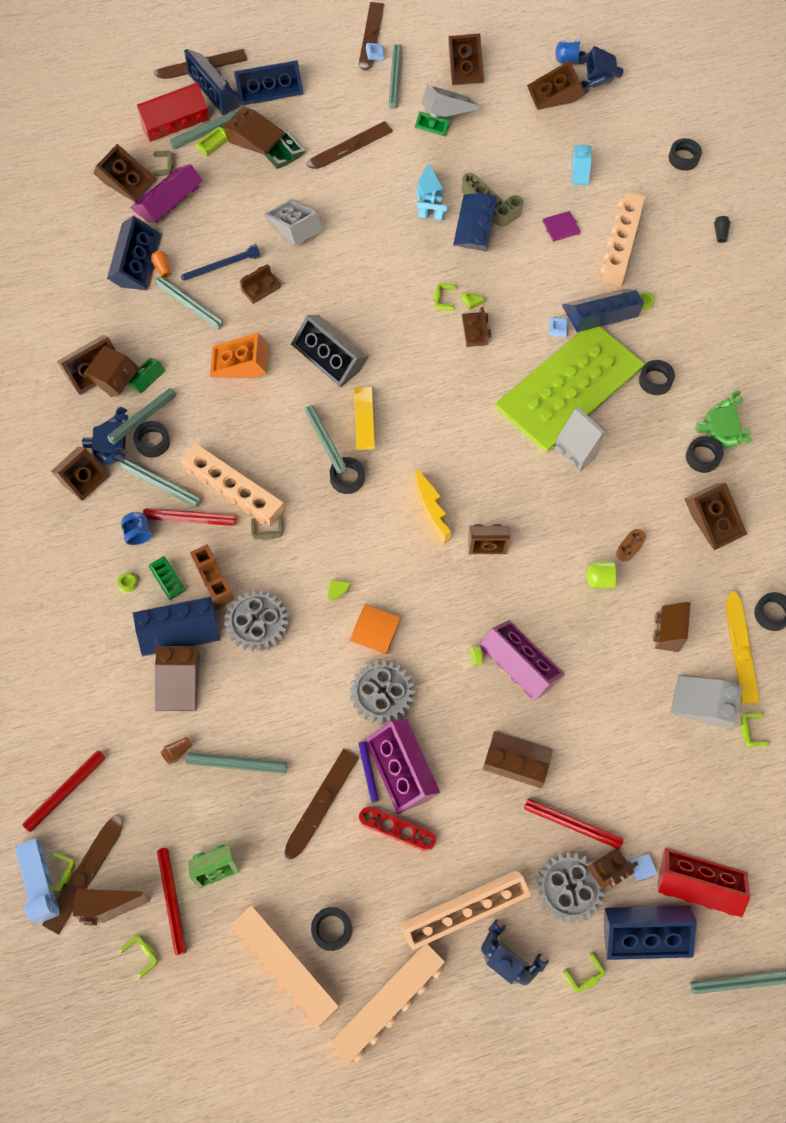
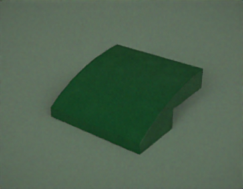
M287 130L284 131L285 135L265 155L276 169L292 163L305 154L306 151Z

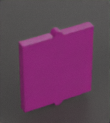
M570 211L543 218L542 220L546 227V232L549 233L553 242L578 235L581 232L576 224L577 221L574 220Z

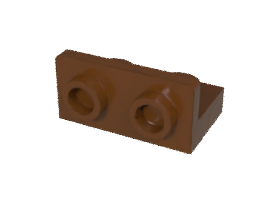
M266 264L251 274L245 275L240 280V287L249 301L255 304L280 289L281 283L271 273L269 264Z
M484 306L480 307L479 312L462 314L466 347L487 345L488 338H491V329L487 327L488 313H485Z
M616 848L591 863L587 868L601 889L608 885L613 888L622 881L620 877H623L625 880L634 874L633 868L639 864L635 861L629 865L620 850Z

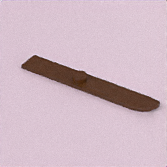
M370 2L359 58V66L362 70L370 69L374 60H368L366 44H377L384 3Z
M244 49L205 57L211 61L214 68L247 61ZM186 62L154 70V75L162 79L188 75Z
M384 121L312 157L307 161L306 165L312 169L325 167L392 133L393 130Z
M345 749L341 751L289 837L285 847V858L288 860L294 859L306 848L359 757Z
M115 815L108 820L100 830L68 885H66L57 900L59 916L44 921L42 926L58 935L60 934L74 911L76 889L88 888L121 833L122 818L119 815Z

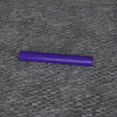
M366 741L358 743L370 800L371 803L379 801L367 744Z

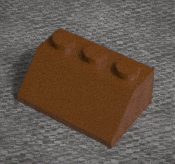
M102 335L57 361L79 395L96 386L83 373L101 348L107 346L115 350L108 336Z
M494 731L482 770L542 788L549 769L552 749Z

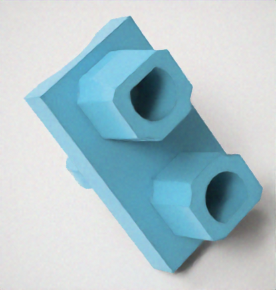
M432 191V195H425V200H430L431 203L417 202L418 217L428 218L429 209H434V219L443 220L445 211L448 209V205L435 203V201H442V197L436 196V191Z

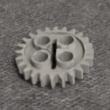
M252 590V595L250 596L247 592H244V598L238 595V602H231L233 608H227L230 614L225 615V619L228 620L224 622L225 627L228 628L226 632L228 635L232 634L230 639L231 641L236 640L237 647L242 644L243 650H246L248 646L251 652L254 651L255 647H258L259 652H261L263 646L269 650L270 643L276 646L275 640L282 641L280 634H286V629L283 627H288V622L285 621L289 619L288 614H285L287 609L282 607V600L277 602L276 595L271 598L270 592L263 595L262 590H260L259 594ZM255 605L260 606L256 611L251 610V607ZM273 616L275 620L268 622L266 618ZM241 620L248 621L245 625L238 624ZM256 631L263 632L262 635L258 637L253 635Z
M375 660V666L372 667L367 663V670L361 667V675L355 673L357 680L351 681V685L354 687L350 688V693L354 695L350 696L351 701H356L353 704V708L359 707L358 715L365 713L364 720L371 717V723H374L376 719H379V724L382 725L383 720L386 719L387 723H389L390 718L398 720V714L404 717L405 713L403 710L410 711L408 704H413L414 702L410 698L415 696V691L411 690L414 688V683H409L412 679L411 676L405 677L407 670L400 672V664L394 668L393 661L388 666L385 660H383L382 665H379L377 660ZM384 675L388 677V680L381 682L378 678ZM371 688L374 692L366 695L363 693V690ZM379 689L382 692L386 690V695L384 693L379 694ZM397 689L400 690L402 694L400 696H394L391 692ZM388 699H390L392 702H394L395 705H392V704L389 702ZM380 702H383L387 705V707L385 709H379L376 705Z
M569 852L566 853L565 858L559 853L557 855L558 861L551 857L549 859L551 865L546 862L543 865L546 871L540 870L538 872L543 878L536 879V882L541 884V886L536 887L535 891L542 893L537 897V900L544 899L545 901L541 908L548 906L547 915L554 912V920L561 916L563 923H566L568 918H570L572 924L576 922V918L582 923L584 922V915L590 919L592 917L590 911L596 914L598 909L595 905H603L599 898L605 897V894L600 892L602 890L587 868L593 861L587 864L585 863L586 856L579 860L578 853L571 858ZM564 869H565L566 872H567V878H566L565 874L563 873V870H564ZM573 869L581 872V879H575L572 876ZM552 876H559L562 884L560 886L554 885L551 879ZM568 882L570 886L575 887L572 892L566 889ZM585 890L588 892L589 900H582L579 896V891ZM573 896H574L576 902L578 903V906H577V907L574 905ZM559 897H566L569 900V906L563 907L560 905Z

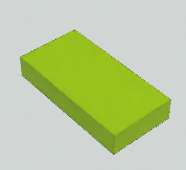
M218 126L195 145L204 155L209 156L225 144L228 139L224 129Z

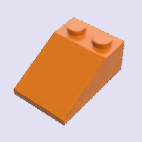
M254 333L213 346L210 376L253 378L267 374L269 344L259 333Z

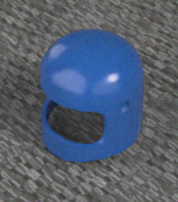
M575 39V42L568 43L565 40L558 42L555 56L560 64H564L569 60L571 64H578L580 39Z
M131 512L122 518L121 528L126 544L139 545L152 538L148 519L143 513Z

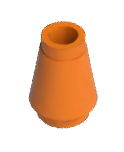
M164 251L153 253L151 262L163 278L171 276L172 273L167 254Z

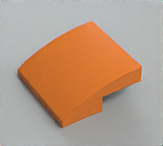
M364 604L349 641L387 654L401 617Z

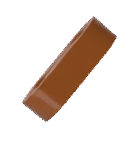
M639 529L632 530L619 545L616 551L617 558L624 562L630 561L643 546L646 540L645 533ZM635 537H640L639 540H637L635 543H632ZM629 547V552L624 555L622 552Z

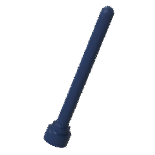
M256 244L251 245L245 252L181 275V279L186 281L246 258L257 259L261 257Z

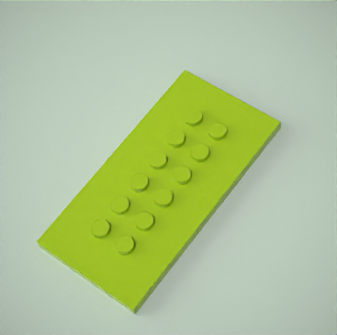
M596 327L580 331L495 403V408L547 453L555 446L558 435L577 407L590 416L638 374L645 364L603 328Z

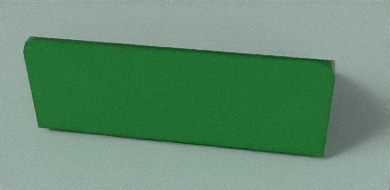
M419 111L414 128L445 137L451 122L448 119L436 118Z
M148 358L139 367L128 385L137 392L142 393L165 372V369L160 361Z

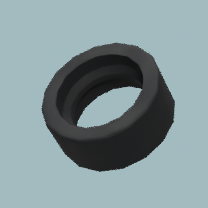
M678 139L671 146L668 155L669 162L673 167L682 171L694 169L699 163L702 149L692 139ZM686 150L692 153L694 158H682L677 155L676 151Z
M649 361L642 368L639 384L645 392L651 395L665 394L671 389L675 379V371L665 361ZM650 371H658L666 376L667 382L655 384L648 380L646 375Z
M146 421L140 424L133 434L134 444L138 452L145 457H158L169 448L170 437L168 431L160 422ZM149 432H159L163 438L158 445L153 447H147L141 443L142 437Z
M697 437L690 443L687 449L686 461L695 471L709 473L719 466L724 454L723 448L712 437ZM697 447H706L714 453L715 459L712 462H703L695 456L694 450Z
M342 457L346 468L356 470L358 478L356 481L348 484L339 482L336 478L337 471L332 464L329 470L330 483L337 492L352 494L357 492L364 484V467L355 458Z
M777 592L767 593L761 597L755 606L754 615L756 621L767 630H782L786 627V615L782 621H773L765 615L763 607L768 602H774L779 604L786 614V596Z
M336 907L320 910L311 923L313 940L320 948L327 951H336L343 948L352 935V924L349 916L345 911ZM336 916L343 922L344 934L338 941L327 942L320 936L319 925L325 917Z

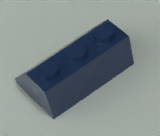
M484 193L463 195L453 246L487 251L497 196Z

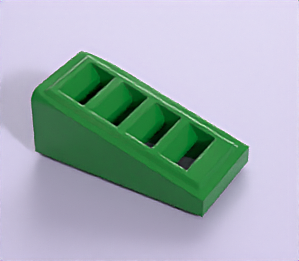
M165 556L148 565L151 573L169 600L186 591ZM168 571L170 572L162 578L159 577ZM174 578V580L164 585L166 581ZM176 584L178 585V587L171 591L167 590Z

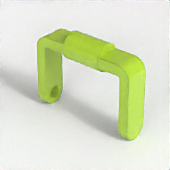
M438 283L433 299L435 308L437 310L453 311V305L439 304L441 298L440 289L456 290V285Z
M763 713L744 714L741 717L742 725L740 727L747 747L769 746L768 741L751 742L749 724H747V719L764 717Z
M54 853L53 856L69 862L58 888L48 885L50 890L61 893L73 875L72 871L75 867V862L72 859Z
M135 936L120 948L119 952L121 954L135 942H139L142 951L153 962L137 975L138 979H140L158 964V960L154 956L155 951L149 943L144 942L141 937Z
M590 953L589 957L600 973L584 981L580 987L576 986L567 970L563 971L568 982L577 993L585 988L589 990L598 984V980L605 974L593 953Z

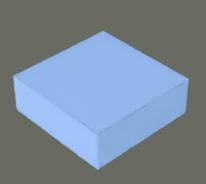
M366 44L368 60L383 61L384 52L382 44Z
M551 317L549 335L566 337L568 319Z
M649 854L629 861V865L635 861L639 864L633 868L636 882L657 875Z

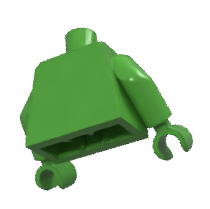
M739 390L732 392L731 399L727 398L710 409L705 416L704 422L696 423L697 433L706 432L708 437L717 440L724 448L741 444L742 441L745 444H749L752 439L746 436H750L751 432L747 429L741 430L736 405H733V403L741 404L743 402L742 396L735 399L741 392Z

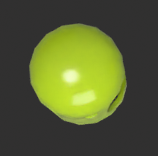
M594 561L590 563L586 569L588 585L594 589H614L616 586L615 562Z

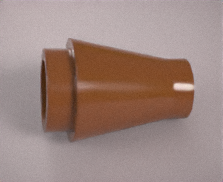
M185 736L178 741L164 746L160 753L170 765L171 763H176L192 747V743Z

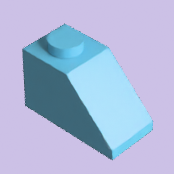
M574 145L572 185H589L591 146Z
M429 164L418 181L416 196L422 202L431 203L430 200H425V195H432V191H436V196L442 197L443 188Z

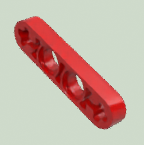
M371 807L363 808L359 813L361 825L422 851H430L435 846V835L426 829ZM370 812L372 813V818L376 820L378 816H381L378 827L374 826L376 822L373 820L365 822L363 815H367ZM383 821H392L393 828L390 831H385L381 826ZM410 828L413 831L412 837L409 839L403 838L401 835L402 829ZM416 831L420 832L419 837L423 839L429 836L432 844L423 846V841L417 839V843L413 842L416 838Z

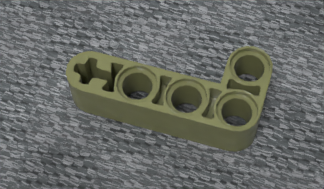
M466 173L463 176L461 190L464 195L484 193L497 196L493 222L496 225L505 227L521 216L523 208L522 197L513 195L503 201L474 173Z

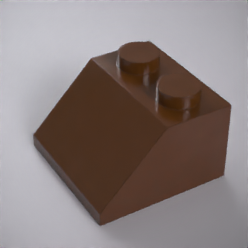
M103 346L83 374L110 397L122 393L139 369V366L125 354Z
M77 447L51 470L60 483L81 501L109 477L100 464L83 447Z
M475 524L469 526V554H507L510 542L508 526H502L501 524H494L492 526Z
M691 602L664 605L659 612H656L654 622L657 624V630H654L653 641L656 642L655 649L679 652L688 640Z

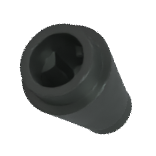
M719 216L715 219L714 228L718 243L727 242L731 221L727 216Z

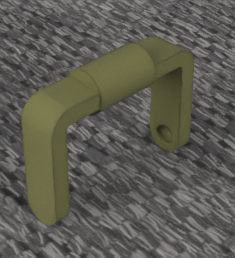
M155 151L153 153L154 157H168V169L154 170L153 175L166 176L172 173L174 158L171 151Z
M278 517L279 532L255 533L254 518H252L251 533L253 539L267 540L280 538L282 536V518Z

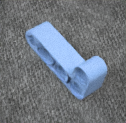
M35 837L15 846L28 897V901L24 902L27 918L31 922L40 924L59 916L60 912L55 892L48 888V885L52 887L53 885L39 838Z

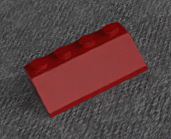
M198 82L137 104L142 129L149 142L209 120L208 108Z
M668 848L664 849L658 875V893L667 897L684 900L687 903H695L707 909L725 912L730 916L743 917L750 900L747 872Z

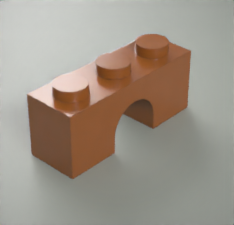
M208 544L191 551L192 560L216 608L218 609L234 601L232 591L225 577L222 576Z

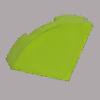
M470 292L461 294V299L469 310L483 304L485 301L479 294H470Z
M331 580L327 600H335L346 594L350 583Z

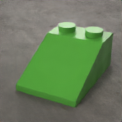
M225 844L214 847L210 853H198L193 856L192 860L188 861L190 879L198 888L239 873L230 846H225Z

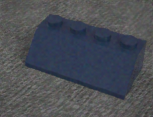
M189 49L184 50L188 75L195 83L198 82L202 92L218 111L225 115L239 108L238 93L235 90L233 91L228 81L221 77L217 69L215 70L211 61L206 59L201 53Z
M298 60L233 72L241 105L304 94Z
M134 215L124 221L121 225L107 279L121 288L147 290L153 268L151 256L157 252L161 233Z
M621 289L564 303L562 307L576 332L638 317L644 302L637 290Z
M211 597L133 612L135 631L142 657L156 654V646H197L220 641L215 608Z
M691 906L614 907L604 909L603 926L607 960L693 958L697 921Z

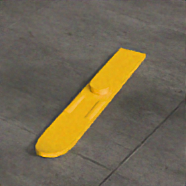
M732 591L726 600V616L738 685L743 686L741 704L760 703L744 609L740 597L735 591Z

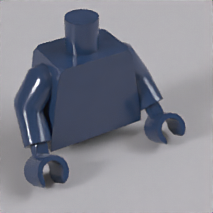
M593 46L588 53L585 51L579 52L578 64L586 63L587 77L591 81L584 80L581 82L585 94L589 92V87L594 88L602 84H609L614 77L620 78L622 76L623 68L617 66L615 55L596 46Z
M123 407L117 408L116 415L99 426H95L93 428V437L82 438L83 448H92L95 458L107 465L117 461H124L125 453H127L125 451L126 436L116 444L110 443L107 438L111 432L123 424L122 420H128L129 417L125 414L128 410Z
M496 919L489 927V933L481 946V952L485 955V962L510 984L528 985L539 972L544 971L549 960L546 962L541 961L540 957L542 954H538L532 965H529L498 940V936L506 929V926L503 925L500 928L497 925L498 919Z

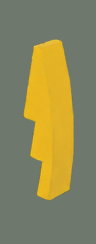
M354 387L356 450L375 449L372 387Z
M417 469L415 470L414 480L418 497L433 529L445 544L450 540L451 531L444 524L446 513L439 506L440 495Z

